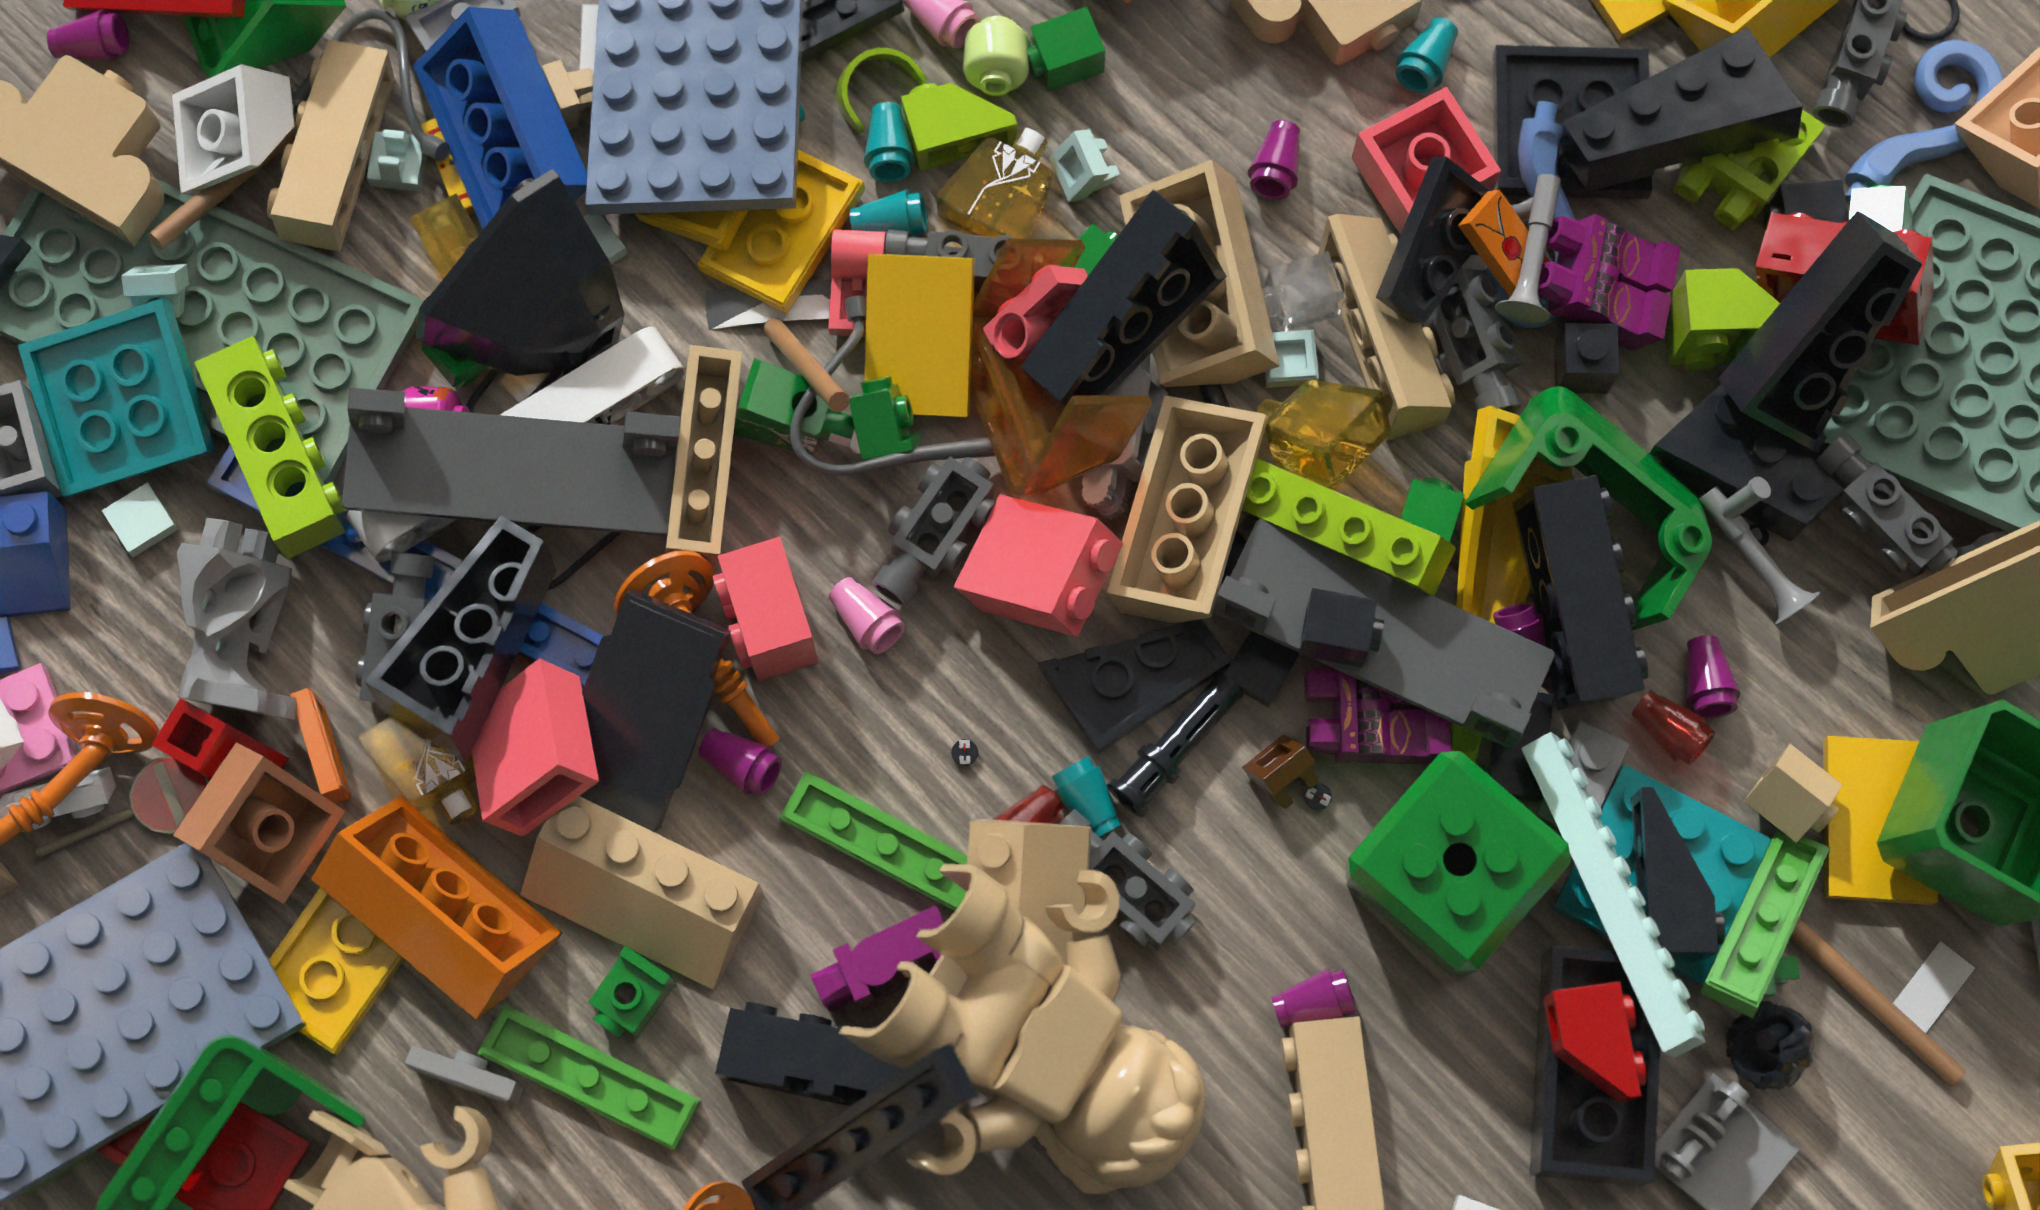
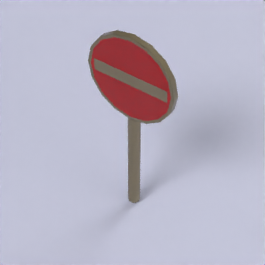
M169 755L155 758L143 766L132 780L129 793L131 807L37 847L34 853L37 857H43L133 817H136L141 825L155 833L172 835L197 801L210 779Z

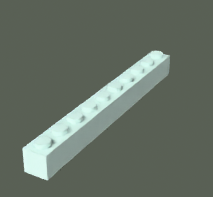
M1549 732L1522 747L1521 749L1560 833L1569 844V852L1663 1053L1675 1058L1705 1043L1706 1041L1701 1033L1705 1029L1704 1024L1696 1011L1693 1010L1691 1012L1686 999L1690 998L1688 990L1680 979L1676 980L1671 968L1675 966L1674 961L1667 949L1661 948L1656 938L1660 935L1657 925L1651 917L1647 918L1642 908L1645 905V900L1636 886L1632 887L1627 877L1631 874L1629 866L1622 856H1617L1613 847L1617 844L1611 830L1607 826H1603L1599 818L1603 814L1601 807L1593 796L1589 797L1585 788L1589 785L1583 771L1579 767H1575L1571 759L1575 754L1567 739H1561L1552 732Z

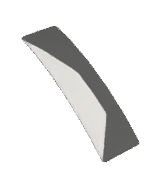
M809 280L788 314L734 287L709 290L705 293L708 329L713 330L766 323L771 318H778L781 321L829 319L832 280Z

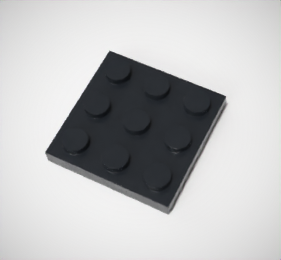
M1496 45L1493 52L1494 160L1501 169V173L1495 185V190L1500 189L1503 195L1530 196L1521 178L1518 162V143L1522 122L1526 118H1534L1538 101H1546L1558 105L1555 123L1562 126L1563 121L1650 78L1649 49ZM1561 139L1557 167L1558 177L1561 179V186L1566 197L1649 199L1653 191L1652 176L1588 192L1563 155Z

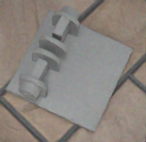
M1715 1073L1708 1078L1656 1141L1655 1167L1704 1210H1750L1801 1147L1746 1101L1750 1095L1743 1087L1735 1082L1727 1085Z

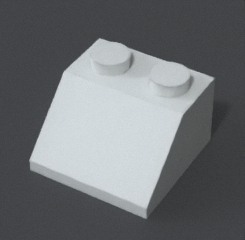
M241 64L172 95L181 194H194L261 165L294 127L290 77Z

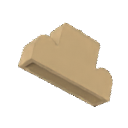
M1228 0L1250 32L1258 40L1266 43L1286 41L1294 34L1298 21H1303L1329 59L1336 66L1348 63L1371 48L1379 51L1389 46L1397 39L1401 30L1417 20L1422 0Z
M69 55L59 59L28 102L12 83L0 80V168L135 247L164 204V192L161 185L148 166L139 159L161 126L147 102L142 97L133 93L134 88L118 74L107 70L102 75Z
M2040 520L1943 564L1935 573L1929 570L1872 596L1870 629L1894 660L1910 670L1924 671L1942 663L1946 656V651L1951 650L1983 692L1990 695L2031 678H2040Z

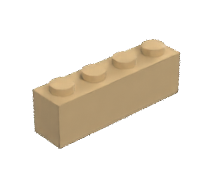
M328 39L322 58L316 57L313 61L310 73L312 89L308 101L302 100L298 106L296 114V128L298 131L294 143L287 144L284 149L281 164L283 177L279 188L274 187L271 190L267 202V216L273 220L279 240L341 251L371 156L375 131L379 130L395 80L388 50Z
M690 345L665 554L682 550L698 552L709 560L714 571H716L719 561L717 556L720 555L743 352Z
M1360 1016L1293 1023L1288 1029L1289 1038H1281V1054L1284 1071H1294L1296 1093L1288 1094V1111L1291 1127L1301 1128L1303 1149L1294 1151L1295 1168L1298 1183L1308 1184L1310 1206H1302L1301 1210H1385Z

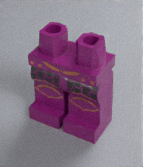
M1596 214L1579 221L1564 216L1553 219L1546 247L1559 252L1557 263L1549 261L1542 264L1538 294L1549 300L1547 311L1558 318L1565 316L1572 323L1618 324V344L1629 350L1664 340L1672 296L1665 293L1673 291L1681 247L1666 241L1654 244L1627 233L1619 225L1607 223V219Z
M1330 666L1307 669L1304 675L1305 700L1333 701V718H1309L1306 722V748L1308 751L1335 754V763H1351L1355 761L1363 763L1430 765L1440 752H1451L1450 721Z
M936 905L863 939L855 946L853 951L848 943L832 950L837 962L810 975L823 1006L827 1008L830 1014L854 1002L865 1012L878 1006L874 996L883 998L893 995L901 988L904 980L909 979V977L897 970L901 961L912 962L923 971L934 967L941 954L916 936L920 930H934L944 924Z

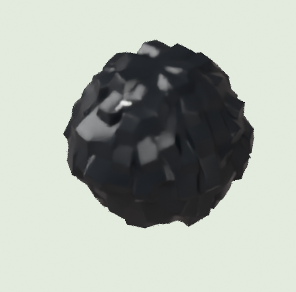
M1761 1000L1753 1018L1743 1013L1738 1018H1734L1732 1025L1728 1028V1032L1725 1033L1726 1055L1730 1058L1734 1071L1747 1081L1753 1083L1755 1088L1761 1090L1790 1088L1801 1078L1804 1069L1809 1068L1812 1063L1814 1037L1811 1033L1812 1027L1809 1021L1805 1020V1017L1794 1009Z

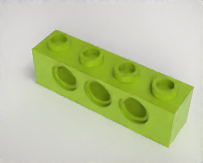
M251 336L195 361L196 368L271 538L287 559L292 558L346 533L339 516L340 513L347 511L343 508L342 497L333 481L325 485L319 469L327 466L326 461L313 437L304 439L299 425L307 422L294 393L292 392L285 396L279 381L287 378V375L274 349L264 352L255 337ZM265 394L261 403L254 407H246L247 402L253 396ZM277 438H285L283 445L279 449L265 452L267 445ZM297 482H306L299 494L293 497H285V493L291 485Z
M1256 459L1241 513L1255 520L1263 519L1429 595H1435L1456 550V547L1440 535L1263 460Z

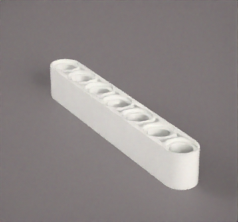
M650 326L637 331L501 415L598 424L595 421V418L598 416L604 424H607L609 422L607 417L611 415L610 422L613 424L623 418L626 412H633L674 386L682 378L686 369L657 329ZM349 510L347 513V520L377 562L391 560L392 551L405 552L457 520Z

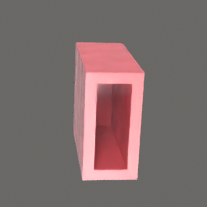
M999 494L959 574L954 588L980 611L1078 638L1086 619L1093 611L1095 601L1110 570L1117 561L1123 542L1098 518Z
M539 658L501 687L471 750L482 821L524 837L599 782L580 676Z

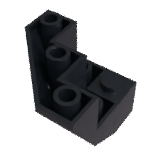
M553 169L535 180L528 178L515 187L510 197L477 238L469 244L464 254L431 295L423 301L419 308L416 338L423 345L515 376L575 370L618 343L625 314L611 263L561 178Z

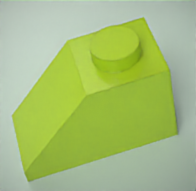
M933 83L923 84L912 89L909 94L901 96L902 116L919 171L994 151L999 142L1001 144L998 149H1002L1004 144L1013 146L1017 143V122L1014 114L952 83L939 86Z

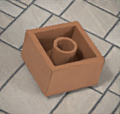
M235 743L173 836L284 904L346 811L264 756Z

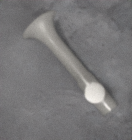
M1540 174L1538 176L1534 197L1517 205H1511L1523 224L1529 221V231L1516 288L1508 300L1500 301L1495 305V310L1499 314L1512 320L1539 323L1550 318V313L1539 302L1538 288L1548 234L1552 228L1561 179L1552 174Z
M1754 477L1745 487L1729 498L1725 496L1717 485L1698 500L1730 542L1733 541L1771 591L1778 607V620L1774 624L1776 626L1809 604L1821 591L1811 593L1793 584L1749 530L1750 526L1740 515L1771 495L1768 482L1761 477Z

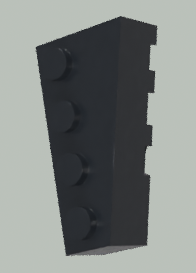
M1746 28L1563 121L1562 153L1586 190L1590 192L1652 176L1656 169L1681 164L1682 168L1702 163V157L1732 150L1733 154L1753 150L1755 144L1776 138L1779 139V142L1798 138L1803 105L1749 28Z
M1153 189L1020 366L1036 390L1077 426L1227 277L1197 223Z
M1857 210L1720 375L1718 380L1741 412L1810 450L1819 453L1827 438L1823 433L1832 414L1840 415L1849 399L1845 391L1858 368H1866L1875 352L1871 344L1880 327L1889 326L1923 264L1895 232Z
M500 516L364 681L382 711L465 763L556 573L555 566L542 539L505 517Z
M746 1002L744 1010L730 1008L715 1074L721 1080L851 1107L904 1070L877 1060L874 1056L839 1034L842 1028L831 1026L832 1020L805 1013H800L798 1020L777 1016L778 1009L775 1007ZM854 1025V1026H853V1027H855V1028H863V1029H870V1030H871V1029H874L873 1027L864 1026V1025Z

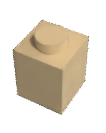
M1789 744L1758 779L1744 802L1797 843L1810 828L1819 833L1834 817L1839 808L1832 801L1842 787V784L1793 745Z

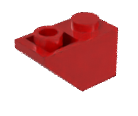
M182 698L178 700L152 743L153 747L211 779L235 743L264 756L282 769L285 768L290 759Z
M1613 982L1554 990L1546 995L1543 999L1553 1054L1617 1102H1627L1641 1096L1640 1086L1646 1084L1645 1064L1639 1051L1633 1052L1629 1029H1634L1636 1025L1635 1010L1630 995L1623 996L1621 983Z

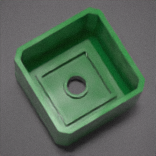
M2001 700L1927 724L1876 842L1883 862L1998 927L2039 920L2040 720L2009 702ZM1965 808L1971 810L1979 822V829L1975 837L1967 835L1961 827L1960 815Z
M1461 751L1440 752L1348 857L1345 866L1347 886L1446 973L1450 976L1471 975L1484 964L1570 865L1569 844L1465 754ZM1461 844L1472 850L1476 863L1474 870L1470 874L1455 876L1446 870L1443 864V855L1448 847Z

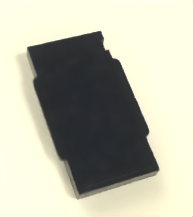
M634 589L625 593L612 633L605 635L600 640L582 692L599 782L581 794L580 797L652 832H656L661 828L673 792L680 787L712 700L716 688L714 678L731 630Z

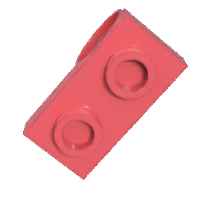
M833 230L829 335L850 336L852 334L854 326L853 322L847 320L845 299L852 296H864L867 305L868 254H884L886 232ZM864 320V333L862 337H866V320Z
M1049 265L1037 271L1032 276L1031 283L1016 297L1003 303L998 309V314L983 327L991 346H994L996 351L1005 358L1026 359L1088 277L1085 269Z

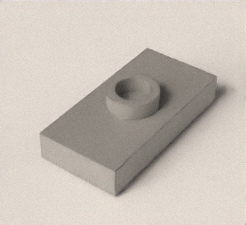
M412 1045L404 1063L408 1069L418 1074L512 1107L518 1105L525 1088L516 1081L485 1071L488 1064L487 1060L460 1050L456 1051L454 1059H450Z

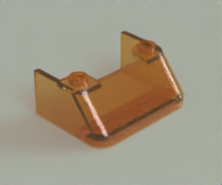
M1007 238L974 300L971 395L1007 487L1014 496H1038L1117 460L1152 405L1149 395L1072 396L1062 413L1036 390L1020 368L1026 359H1012L1001 356L995 347L991 346L983 330V327L998 314L999 307L1020 294L1031 283V278L1037 271L1049 265L1074 268L1085 249L1082 240Z

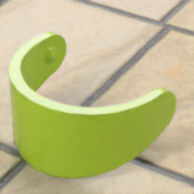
M892 48L867 50L850 62L840 74L835 89L836 103L844 119L857 133L860 134L865 129L850 106L847 86L856 66L871 60H886L903 67L918 84L923 85L927 82V78L920 67L903 52Z

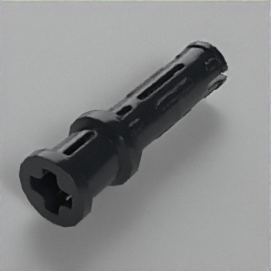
M1217 673L1210 684L1182 712L1180 717L1155 744L1148 743L1143 745L1137 751L1139 758L1119 780L1113 778L1107 784L1108 790L1115 799L1131 813L1141 818L1144 817L1149 811L1147 804L1166 783L1174 784L1179 778L1180 768L1178 766L1209 734L1211 729L1237 700L1244 696L1240 687L1225 674Z

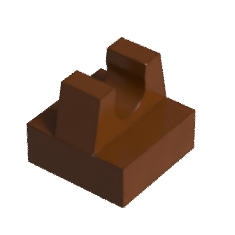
M1284 734L1242 766L1251 782L1260 787L1277 805L1284 809L1294 803L1287 792V785L1297 778L1303 786L1312 789L1319 783L1312 767L1316 762L1306 746Z

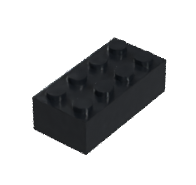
M1597 475L1533 487L1513 502L1512 506L1533 601L1537 613L1544 615L1546 647L1555 653L1549 667V673L1557 710L1619 699L1644 690L1643 679L1648 678V664L1643 649L1635 647L1631 626L1636 624V611L1630 594H1623L1619 573L1624 571V557L1619 542L1611 540L1607 520L1612 518V504L1607 489L1599 487Z
M1553 945L1541 956L1529 1176L1638 1187L1654 1182L1660 1045L1615 951ZM1613 982L1621 983L1623 996L1630 995L1635 1010L1636 1025L1634 1029H1629L1633 1052L1639 1051L1645 1064L1646 1084L1640 1086L1641 1096L1631 1101L1617 1102L1553 1054L1543 999L1550 992Z

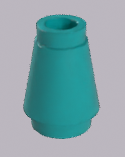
M1443 17L1433 18L1430 24L1398 56L1396 77L1405 88L1415 93L1425 94L1442 83L1455 39L1458 36V29L1453 22Z
M882 102L876 104L871 109L864 165L869 169L870 176L877 181L897 182L903 180L910 174V167L915 162L914 153L901 107L896 103Z
M906 189L850 209L851 228L855 231L887 233L888 229L909 231V237H917V235L928 233L926 204L921 192L910 194L909 190Z
M1089 755L1051 776L1057 787L1053 792L1070 812L1076 809L1092 823L1091 830L1100 837L1121 825L1116 816L1117 813L1101 766L1095 767Z

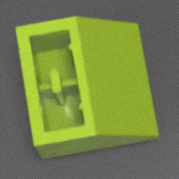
M1739 268L1685 270L1670 294L1672 298L1665 330L1668 365H1685L1687 370L1702 371L1711 369L1717 364L1731 363L1780 303Z

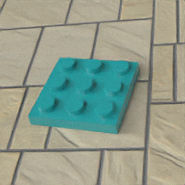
M161 298L17 345L62 497H74L216 452L170 299Z
M1624 764L1620 768L1601 806L1603 814L1599 818L1603 826H1607L1616 839L1617 844L1613 847L1617 856H1622L1629 866L1631 874L1627 877L1632 887L1636 886L1631 797L1641 787H1653L1715 896L1716 912H1722L1724 916L1726 937L1772 839ZM1574 863L1551 910L1610 940ZM1718 953L1707 960H1673L1675 966L1671 968L1672 972L1700 986L1705 982Z

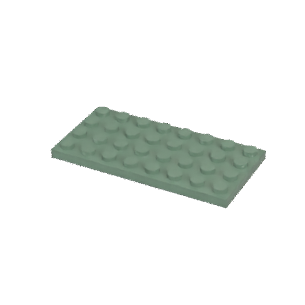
M158 179L157 181L164 192V204L135 247L31 186L3 234L22 238L32 249L0 289V335L23 344L133 308L129 296L124 297L121 278L124 273L135 266L187 264L189 285L185 290L184 313L180 317H176L209 431L228 440L194 362L254 336L264 352L274 349L287 375V378L279 381L285 396L292 392L294 393L304 412L307 422L300 424L299 428L304 439L313 437L322 452L327 466L319 469L325 485L334 481L347 457L350 426L347 410L349 387L384 390L417 330L419 308L424 301L423 299L302 244L281 241L277 233L218 206L212 208L163 250H160L150 241L148 233L190 200L193 195L181 194L180 189ZM152 298L151 302L160 298ZM265 394L253 396L247 402L246 407H254L261 403ZM277 438L267 445L265 452L279 449L283 445L285 438Z

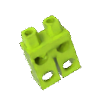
M1802 110L1800 126L1804 132L1799 129L1798 138L1779 142V139L1776 138L1755 144L1753 150L1733 154L1732 150L1702 157V163L1683 168L1680 164L1679 168L1682 170L1673 190L1687 201L1696 203L1705 190L1710 188L1724 198L1713 215L1717 221L1735 231L1750 216L1754 219L1757 218L1765 205L1774 196L1779 186L1784 183L1798 163L1814 146L1826 125Z

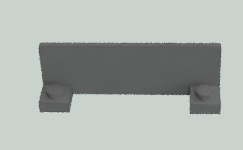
M349 387L347 410L350 426L342 499L343 508L346 510L496 522L500 516H503L515 524L667 536L680 416L626 412L624 426L457 412L407 407L405 392Z
M1263 519L1257 520L1231 576L1226 575L1217 594L1213 614L1299 652L1306 606L1312 588L1378 600L1375 618L1384 620L1381 644L1378 652L1369 651L1363 667L1312 659L1511 750L1514 748L1524 732L1531 716L1529 712L1555 656L1553 650Z

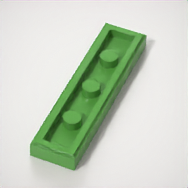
M807 771L804 772L779 817L780 821L953 913L956 912L965 898V890L940 873L939 870L943 864H967L968 856Z
M1777 828L1700 994L1751 1018L1754 1017L1830 847L1805 836H1802L1796 843Z
M505 1004L502 1005L477 1053L675 1152L701 1103L699 1099Z

